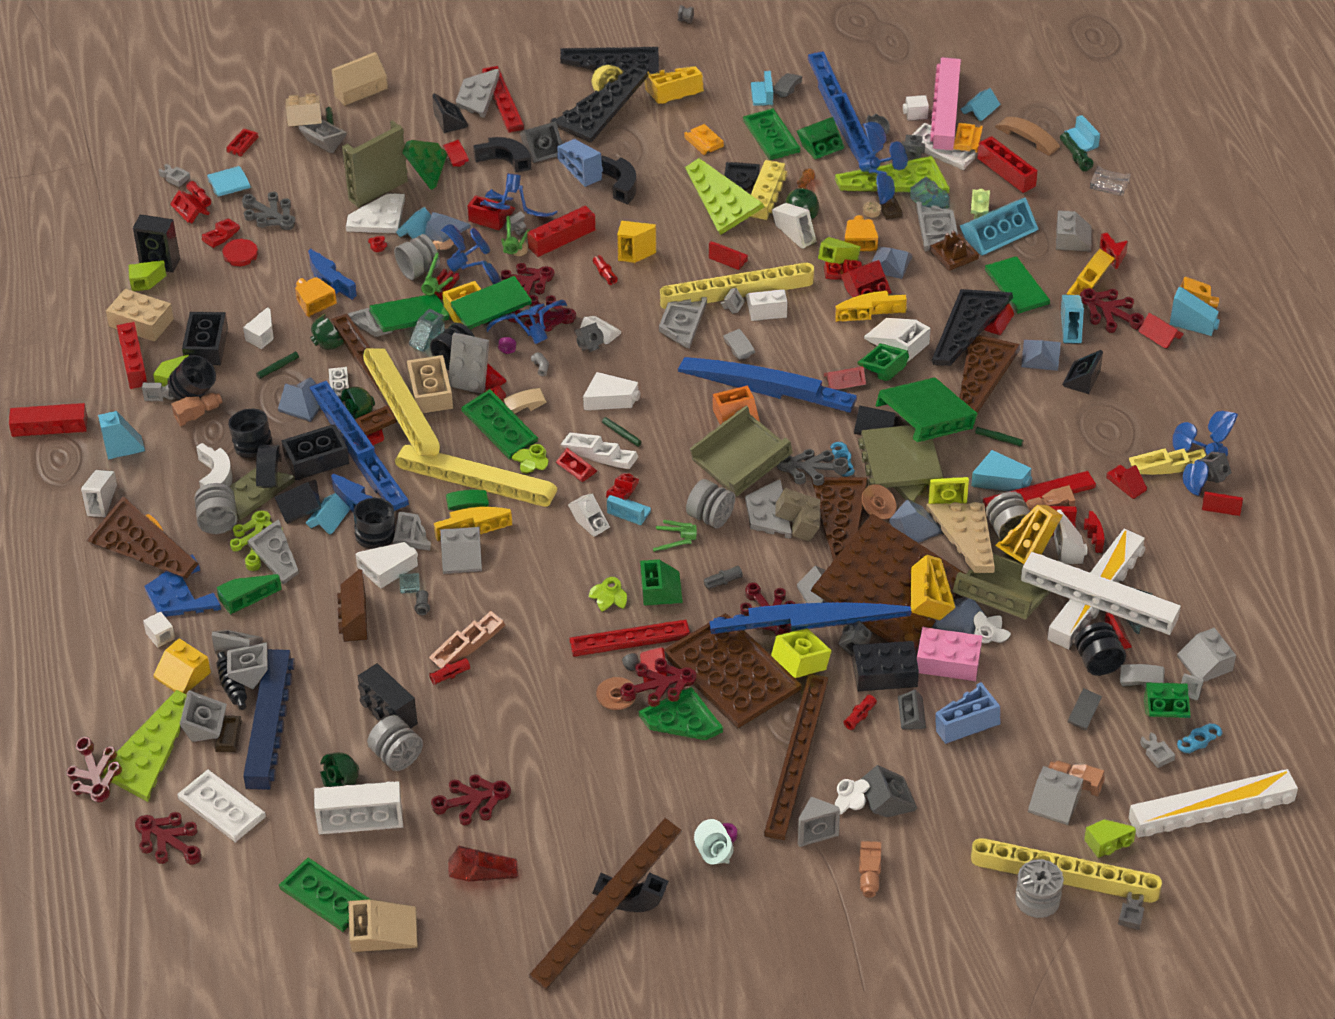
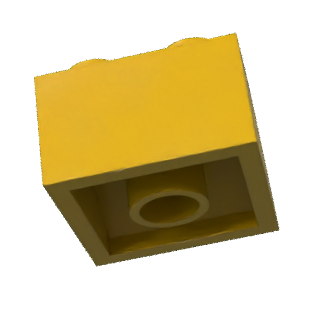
M179 638L164 651L153 676L174 692L179 690L187 694L188 690L190 691L211 673L209 659L206 655Z

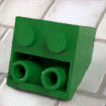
M833 117L797 130L802 147L814 159L845 148Z
M660 559L640 561L643 606L683 603L680 572Z
M1146 682L1144 693L1145 714L1148 717L1190 718L1188 684Z

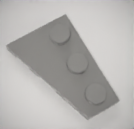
M279 519L247 541L248 545L273 574L280 576L283 585L299 574Z

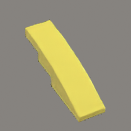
M1165 448L1131 457L1129 461L1131 466H1137L1140 474H1173L1184 472L1188 464H1195V460L1202 459L1206 454L1203 449L1186 453L1185 449H1180L1167 453Z

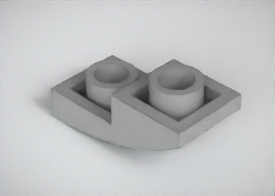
M740 329L723 335L724 341L731 347L733 354L739 360L747 359L755 353L753 346Z
M1146 664L1121 665L1120 683L1122 686L1142 684L1146 688V682L1164 683L1165 668L1162 666Z

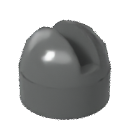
M631 653L624 656L622 662L627 670L634 671L636 670V665L639 664L637 654Z

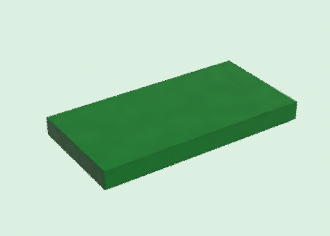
M774 108L743 116V122L769 161L801 152V147Z
M1017 256L985 265V271L1001 292L1013 293V299L1009 303L1017 314L1050 304L1048 296Z
M513 276L451 302V307L461 322L469 329H472L532 304V300L517 278Z
M436 293L374 304L369 307V311L382 332L446 321L450 317Z
M491 389L461 407V411L509 460L517 451L527 449L538 441V437Z
M309 857L279 884L280 890L342 932L349 927V901L371 900Z

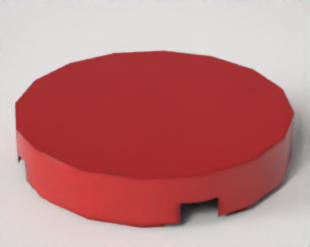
M248 239L232 240L224 246L222 251L224 260L232 266H246L253 259L255 261L258 256L256 244Z

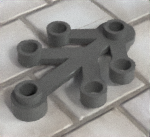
M277 192L268 193L270 208L256 201L252 194H245L243 196V207L249 209L244 211V218L247 221L256 219L259 228L279 225L283 230H290L295 224L294 216L290 215V199L284 198L280 201L281 208L283 209L282 215L277 212V201L279 200ZM256 208L261 212L254 213V211L250 209Z
M807 449L797 456H788L777 465V468L781 471L789 472L794 476L795 483L799 485L806 482L805 474L796 469L801 468L812 477L813 484L819 486L824 483V475L818 473L815 469L834 470L837 474L843 475L847 473L849 466L848 460L845 458H837L833 463H819L821 461H832V451L825 450L815 456L814 450Z

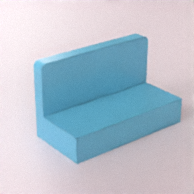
M764 71V82H751L754 106L773 105L771 71Z
M988 88L978 93L961 110L964 114L973 111L977 119L982 121L1000 106V102L991 88Z
M1083 115L1076 117L1075 128L1064 131L1070 134L1080 149L1089 151L1099 147L1100 133Z
M425 207L418 210L396 233L399 237L408 233L412 239L422 234L425 235L427 222L430 220L431 214Z
M336 493L324 498L320 503L321 509L315 511L308 519L306 524L310 528L320 525L328 534H332L349 512L350 507Z
M612 495L607 499V513L638 525H642L651 512L650 507L629 499L625 501Z

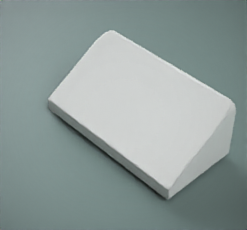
M596 316L584 317L580 327L582 328L596 322L598 328L603 333L605 344H609L621 334V330Z

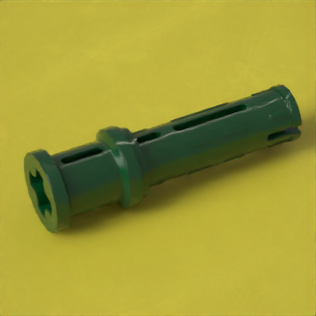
M1068 132L1062 133L1060 140L1073 155L1074 162L1079 164L1081 171L1090 170L1094 165L1092 158L1087 156V152L1084 149H1080Z

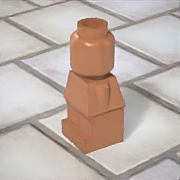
M213 392L203 395L201 400L199 397H186L171 403L173 416L181 427L186 425L188 421L196 420L205 414V411L218 408L219 404L222 403V398L219 393L215 394Z
M1068 485L1049 491L1042 496V499L1038 497L1027 500L1026 505L1031 511L1037 505L1075 506L1076 500Z
M1051 761L1048 767L1082 778V790L1091 791V795L1097 797L1105 781L1104 770L1088 765L1071 766V764L1062 761Z
M861 841L859 872L861 874L860 890L865 897H874L879 890L880 879L878 875L881 873V842Z

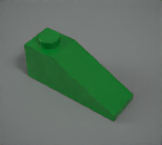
M278 574L233 579L217 587L219 601L230 615L282 590Z

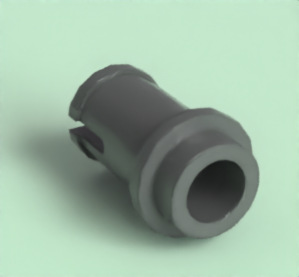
M419 590L416 593L414 610L418 615H426L430 610V605L428 604L429 594L425 590Z

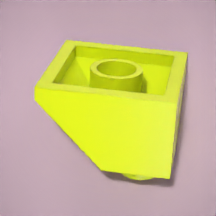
M953 477L930 480L928 504H951L954 502L967 504L969 478Z

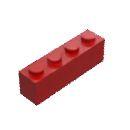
M992 136L979 142L977 159L1022 193L1036 187L1038 170Z
M585 205L527 232L528 248L537 257H540L595 231V214Z
M135 322L116 325L129 388L142 387L143 383H147Z
M85 403L10 408L9 428L11 436L87 432L88 415Z

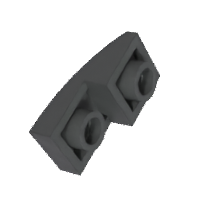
M790 73L785 74L774 86L773 93L778 94L780 97H788V95L794 93L795 86L802 82V76Z
M1083 688L1067 722L1086 731L1102 696Z

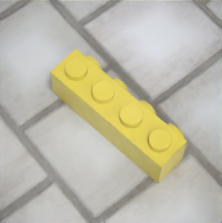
M765 160L751 193L765 207L750 217L767 220L769 214H772L774 202L777 203L778 192L782 191L783 181H786L787 178L785 163Z

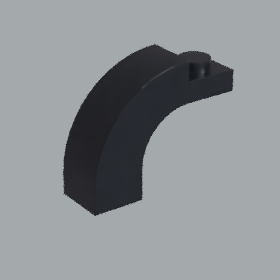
M491 137L488 138L487 143L473 145L475 162L503 159L511 163L515 173L532 170L531 155L528 149L514 139Z
M602 155V173L618 180L613 185V199L628 205L635 197L637 191L635 168L630 162L621 157L616 161Z
M279 444L259 445L256 460V487L278 488V462H282Z
M649 872L646 879L635 886L617 909L627 912H646L654 909L662 900L669 881ZM600 873L592 894L597 896L612 877Z

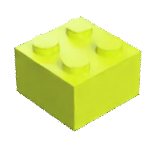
M808 628L776 636L771 656L794 678L826 670L832 650Z

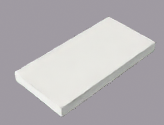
M924 123L912 134L923 136L922 143H926L925 154L964 170L978 156V152H975V150L933 149V142L930 141L931 125Z
M210 770L205 771L177 794L179 800L234 842L238 841L266 817L263 810Z

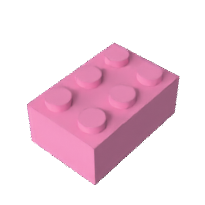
M922 627L917 654L919 673L976 681L982 635Z

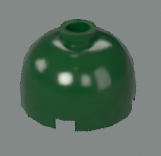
M799 188L788 194L785 203L809 210L811 220L818 215L819 201L813 191Z
M325 313L314 320L311 325L313 336L310 338L315 346L319 345L325 350H333L344 344Z
M350 387L343 389L341 393V401H345V406L354 420L373 412L375 400L364 388Z
M333 752L323 756L320 765L324 764V771H320L325 787L351 786L356 784L359 766L349 754Z

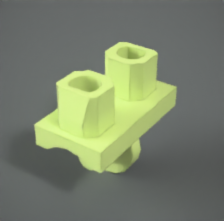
M973 189L971 214H974V219L988 213L990 191Z

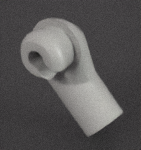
M537 352L531 356V361H534L533 364H539L538 374L546 376L549 362L542 353Z

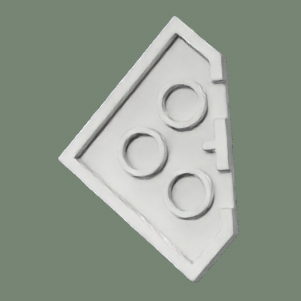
M386 194L349 214L346 231L396 233L400 226L405 195Z

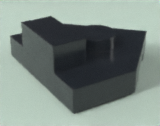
M726 162L724 176L743 190H747L756 183L760 173V164Z

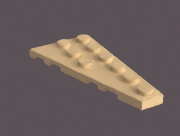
M954 502L951 504H926V511L929 514L931 513L933 520L941 525L943 533L953 545L957 546L959 554L964 555L966 563L973 572L994 573L995 565L984 503L960 504Z

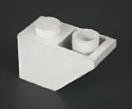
M268 307L243 327L245 341L260 349L264 348L274 339L271 311Z
M593 494L581 496L568 504L576 521L593 537L610 528Z

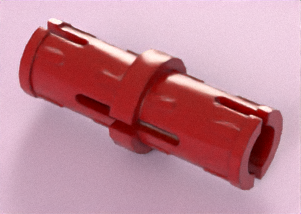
M194 181L188 182L186 188L190 191L192 197L197 199L202 206H210L212 200L206 195L205 190Z
M598 255V258L595 256L592 262L597 267L600 276H603L609 285H613L612 282L615 284L618 278L613 273L610 264H607L601 255Z
M463 658L451 665L448 663L444 665V668L433 673H429V678L432 684L436 685L449 678L454 679L455 675L470 670L471 667L467 658Z
M867 695L859 705L852 709L853 712L843 721L847 729L854 730L861 720L866 719L868 712L877 704L875 697Z

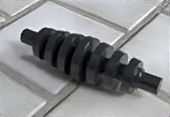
M219 652L217 654L219 660L216 665L220 683L231 702L237 705L239 710H244L246 708L245 701L247 700L245 686L228 678L227 656L225 652Z

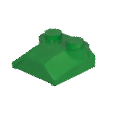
M879 343L877 347L857 363L859 366L876 372L880 380L889 381L907 366L909 353L908 350Z

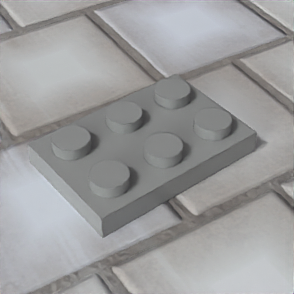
M459 333L452 335L449 367L450 387L481 394L484 393L490 340Z

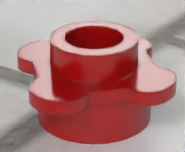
M376 236L369 238L370 249L374 252H382L387 247V243L384 241L385 237Z

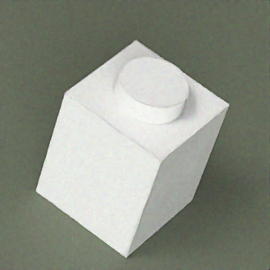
M926 95L906 97V104H903V113L907 115L908 120L928 119L929 106Z
M161 612L143 620L146 634L157 648L175 639L173 626Z

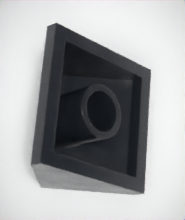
M435 93L432 95L434 115L443 133L464 129L469 126L456 104Z
M1099 350L1075 360L1062 385L1066 388L1089 394L1101 371L1103 351Z
M859 405L854 434L861 435L862 430L895 427L899 414Z
M316 480L306 482L274 497L287 524L321 509Z

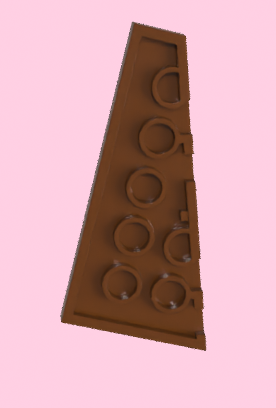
M979 335L968 346L959 398L978 413L1021 350L1020 344Z
M824 477L822 485L817 486L813 484L816 498L820 499V514L833 561L860 529L864 509L862 493L868 487L867 477Z
M124 496L86 540L91 544L186 579L199 565L196 560Z

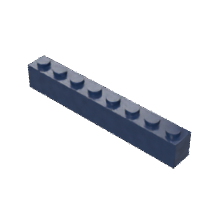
M268 649V670L260 681L243 774L246 789L270 790L272 781L276 779L274 766L278 765L279 761L277 749H281L280 733L284 732L283 717L287 715V705H285V702L289 701L290 691L288 686L292 685L291 670L295 668V659L291 658L290 650Z

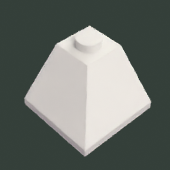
M1057 510V512L1063 515L1054 531L1059 561L1064 564H1082L1084 555H1087V544H1083L1082 536L1061 510Z

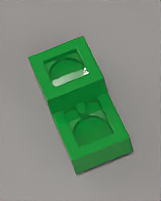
M462 490L446 494L448 510L457 511L467 509L468 507H488L489 505L486 490Z

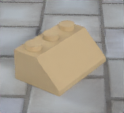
M376 52L332 69L334 93L344 106L388 89L386 73Z

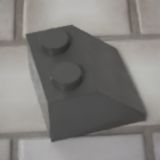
M556 121L530 128L520 133L522 143L528 149L533 163L558 156L557 146L562 144Z
M876 765L861 778L870 785V788L864 794L867 796L870 803L869 807L873 813L887 818L918 809L904 776Z

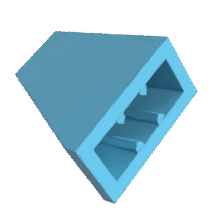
M1178 287L1173 299L1170 325L1212 336L1214 329L1217 330L1220 324V319H1217L1219 311L1184 288Z
M1062 295L1063 343H1082L1084 307L1080 295Z
M117 411L98 415L108 459L145 451L141 435Z
M991 450L973 471L971 486L1002 491H1013L1028 487L1032 481L1031 468Z

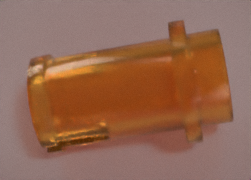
M808 168L802 172L801 178L797 181L799 188L806 189L810 181L815 179L814 170Z

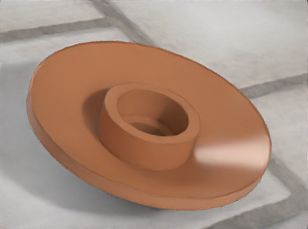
M874 484L868 486L863 491L862 504L869 515L873 513L882 520H887L894 515L896 500L887 488Z
M612 677L604 680L596 691L598 702L605 708L612 710H621L631 706L636 698L633 701H624L620 696V689L625 683L632 682L622 677Z

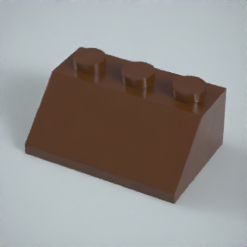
M359 569L340 584L341 592L337 593L338 605L341 604V607H338V619H342V622H338L339 634H343L344 642L368 640L366 593L363 570Z

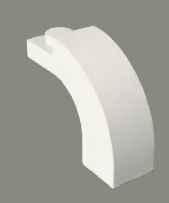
M203 443L198 445L196 448L199 461L212 469L206 477L199 481L200 488L210 483H222L230 486L232 484V471L226 452L221 448L214 451Z

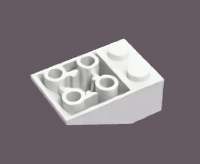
M886 318L865 335L864 339L876 346L882 343L908 350L909 358L907 362H909L929 344L930 327L917 320Z

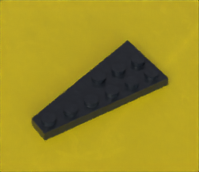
M658 47L561 48L560 62L565 65L597 70L604 65L619 67L623 73L636 66L648 71L649 75L659 74Z
M633 66L619 75L616 81L605 84V88L600 91L596 90L576 103V107L571 110H565L562 112V116L557 119L553 118L550 122L556 121L559 129L592 143L649 76L648 71Z
M960 289L933 355V365L951 366L1013 299V293Z

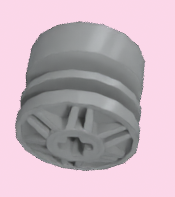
M422 234L417 236V238L411 239L410 242L407 241L395 247L394 253L402 273L408 279L413 280L423 275L424 272H429L437 250L431 239ZM439 256L435 268H438L440 265Z
M702 479L694 486L689 495L686 512L689 516L697 520H703L705 524L718 529L726 523L733 511L735 494L724 487H718L717 484L707 479Z
M210 483L196 491L194 500L198 527L210 534H221L230 531L237 523L234 491L222 483Z
M1017 492L1002 493L991 500L986 507V515L1000 541L1008 535L1009 531L1017 527L1021 520L1030 512L1022 495Z
M395 715L381 720L372 729L367 740L368 747L393 771L403 770L410 766L418 758L423 748V740L399 716Z
M1038 859L1031 860L1020 868L1015 899L1017 906L1022 912L1028 916L1042 918L1048 917L1058 910L1064 882L1063 873L1059 867L1050 861Z

